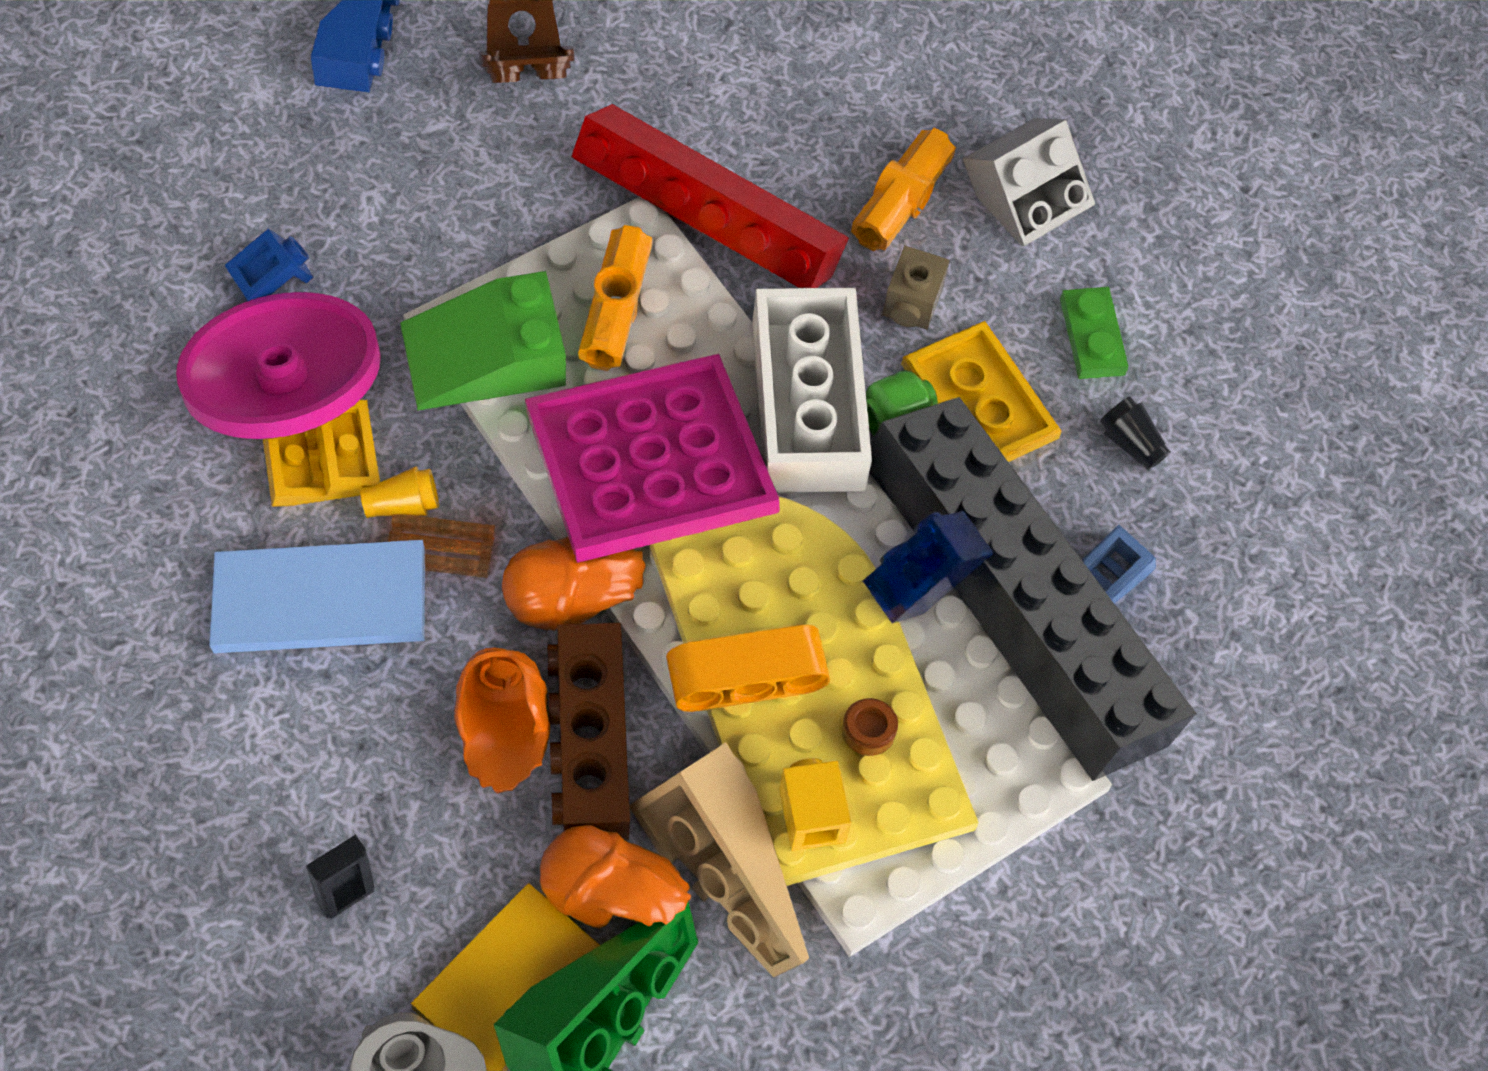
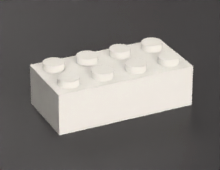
M856 288L756 289L752 324L761 456L776 492L865 491L872 456Z

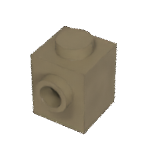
M904 245L887 289L882 316L892 318L894 322L904 327L917 326L928 330L944 287L950 260Z

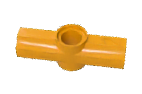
M936 128L921 130L898 162L891 160L886 165L876 183L873 196L852 222L851 233L856 236L859 244L872 251L886 250L910 217L914 219L918 217L921 212L917 209H924L933 192L935 182L954 158L956 147L949 140L948 134Z
M623 225L622 228L611 230L601 270L594 279V296L578 351L579 359L585 361L594 369L609 371L611 368L621 366L631 324L637 317L638 298L653 242L652 237L642 232L639 227Z

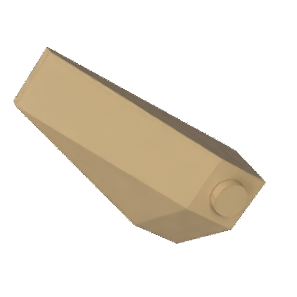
M727 743L722 744L629 805L658 853L669 859L672 863L679 858L698 879L694 883L692 890L703 902L710 897L714 901L719 902L729 912L727 918L729 930L772 977L795 968L809 959L757 791L748 778L744 765L734 756Z

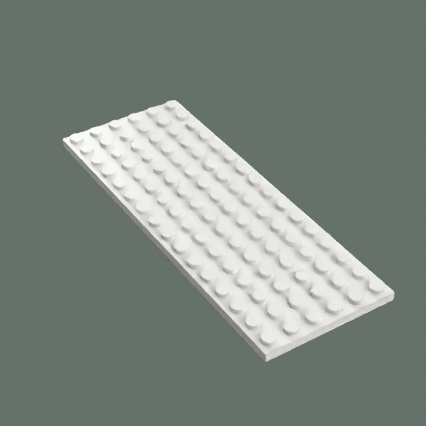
M641 197L403 315L404 320H407L498 278L546 271L566 353V386L461 403V406L556 540L567 537L568 534L526 412L525 399L719 354L761 454L752 321L667 212ZM623 225L639 227L642 232L652 237L653 242L638 298L637 317L631 324L621 366L611 368L609 371L594 369L578 357L580 343L594 296V279L601 270L611 230L622 228ZM870 473L865 491L777 493V495L805 505L834 522L856 541L877 569L979 823L976 830L798 883L849 957L1108 792L1112 786V783L1106 776L1092 781L897 507ZM649 545L635 548V551L643 552V560L646 563L642 589H637L634 592V599L632 601L617 604L606 609V612L614 623H621L623 636L705 753L708 754L718 748L719 744L707 710L681 711L677 709L666 655L672 648L683 644L651 549Z

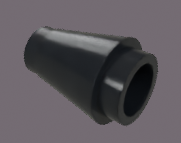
M1130 396L1119 402L1100 420V423L1106 428L1104 435L1137 462L1143 464L1148 471L1171 453L1143 403L1136 404Z

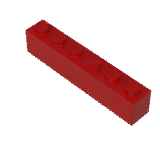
M614 104L588 114L584 118L571 158L798 288H818L833 276L849 237Z

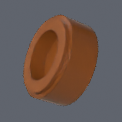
M873 698L861 699L853 703L846 711L842 724V735L846 744L856 753L865 756H875L887 751L892 746L898 730V719L893 709L885 702Z

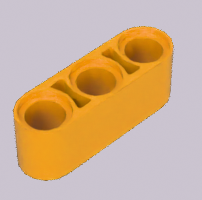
M796 625L692 641L672 648L666 655L677 709L687 712L808 694L824 688L830 682L819 630L812 625Z

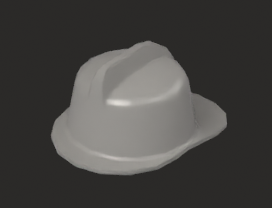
M403 1012L384 1016L372 1026L366 1025L362 1032V1040L354 1050L350 1064V1071H487L484 1056L474 1042L460 1034L433 1026L426 1019L414 1013Z

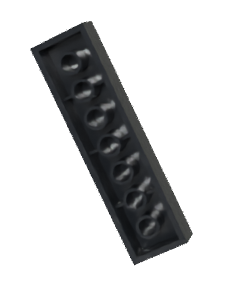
M957 397L883 421L870 444L872 456L871 473L1092 781L1169 747L1197 713L961 398Z

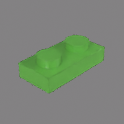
M1097 287L1063 290L1060 302L1078 379L1125 376L1129 366L1110 288Z

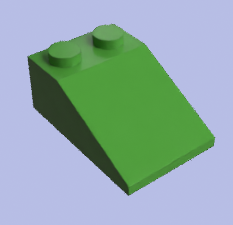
M546 271L495 279L400 322L417 411L566 386V353Z

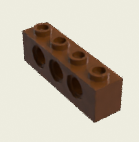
M621 623L557 625L558 644L547 645L548 676H559V692L549 693L550 725H560L561 742H550L551 775L562 774V792H551L552 825H563V832L571 827L592 825L603 831L617 832L625 841H628L630 809ZM580 678H591L598 684L590 689H582L573 683ZM592 726L598 729L600 734L593 738H582L574 732L580 727ZM592 775L598 777L603 783L597 788L585 789L580 787L576 781L583 776Z

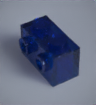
M964 511L947 515L935 512L923 519L914 528L916 533L905 543H901L885 553L879 560L881 565L863 580V583L891 623L926 613L994 553Z

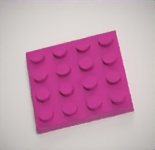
M719 354L525 399L526 412L577 563L780 513L779 497Z

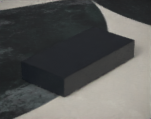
M356 834L306 865L316 902L326 918H334L374 892L373 889L375 887L367 851Z

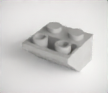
M1033 118L963 158L977 198L1021 246H1026L1095 205L1066 119Z

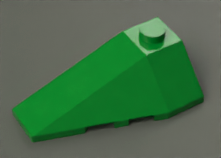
M689 901L685 910L677 913L674 919L667 925L662 922H654L651 926H647L642 922H638L535 984L494 1023L507 1068L510 1071H613L608 1068L624 1042L636 1046L645 1030L640 1023L651 998L664 999L698 944Z

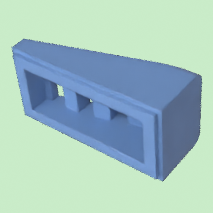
M1120 525L1114 528L1082 559L1114 604L1156 569V557ZM1114 552L1120 554L1132 565L1127 571L1110 557ZM1102 563L1118 580L1112 584L1096 567Z

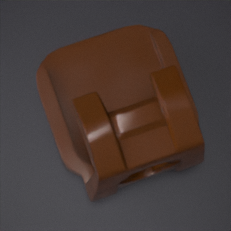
M488 0L487 51L479 52L480 65L485 67V71L490 74L492 83L520 81V72L524 71V65H531L536 70V76L541 80L567 78L566 69L571 68L570 61L575 60L574 48L572 46H561L553 6V1L555 0ZM518 11L530 13L535 21V29L528 36L527 45H518V38L510 32L508 27L511 15Z

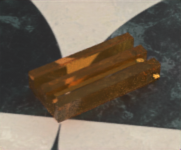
M393 514L391 521L392 530L389 531L388 542L423 540L427 550L480 556L479 561L425 554L426 571L488 578L496 533L495 525ZM403 531H407V532H416V533H424V534H432V535H440V536H449V537H457V538H465V539H473V540H482L483 542L468 541V540H459V539H451V538H443V537H435V536H426V535H418V534H410V533H402V532H403Z

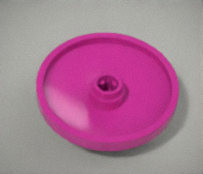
M281 293L244 302L224 311L206 323L192 336L184 347L178 360L176 377L187 410L203 426L215 432L238 438H277L298 434L321 426L337 418L355 405L366 394L376 379L380 367L381 354L372 322L365 313L353 304L343 299L320 293Z

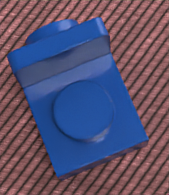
M269 228L225 264L228 272L248 301L271 295L293 276L304 283H308L314 278L304 263L309 259L304 248L293 237L289 236L285 240Z

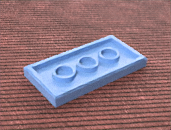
M423 540L221 551L214 553L209 644L213 653L425 641V546Z

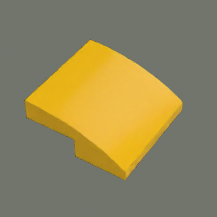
M359 400L337 418L311 430L284 437L263 439L272 507L295 506L360 496L361 488L370 487L380 482L367 400Z

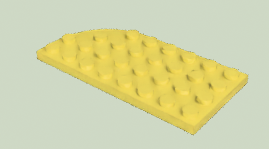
M779 497L780 513L651 544L649 547L683 644L796 625H812L819 630L830 676V682L827 686L808 694L707 710L719 746L727 743L734 756L744 765L747 776L757 791L786 886L975 831L979 822L877 569L856 541L834 522L805 505ZM873 698L881 700L888 704L897 716L898 730L892 746L882 754L875 756L861 755L853 751L844 741L842 724L845 713L853 703L861 699ZM807 758H818L822 762L838 760L851 818V826L846 843L791 851L779 793L783 768H789L793 763Z

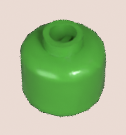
M902 370L868 386L866 389L869 431L875 436L883 421L936 405L938 403L937 395L931 383L927 380H921L913 372Z

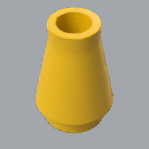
M415 466L373 486L360 489L361 502L366 518L377 516H428V510L439 508L437 488L430 468L418 470V467Z

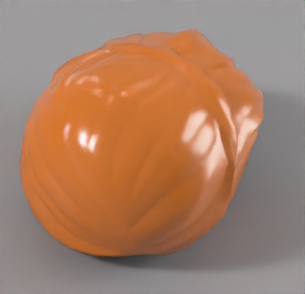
M568 536L558 540L547 539L544 542L525 547L510 559L503 573V597L507 607L520 623L537 629L555 631L557 630V625L582 624L600 611L625 601H632L634 599V592L637 589H642L646 563L643 560V552L635 551L634 549L577 563Z
M496 647L478 651L468 660L456 685L454 721L463 741L464 762L467 765L469 775L479 779L482 788L491 786L495 793L513 791L520 782L530 776L536 767L542 766L550 735V722L546 709L548 691L536 663L524 653Z
M592 825L571 827L562 832L544 851L540 863L541 877L539 882L541 890L545 893L549 902L563 915L571 916L588 926L598 929L608 925L613 915L642 922L647 926H651L654 922H662L667 925L674 919L677 913L685 910L691 898V895L687 893L690 889L689 884L680 876V872L669 859L637 844L625 841L617 832L603 831Z

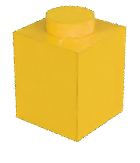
M807 758L793 763L789 768H783L779 793L791 851L846 843L851 826V818L838 760L822 762L818 758Z

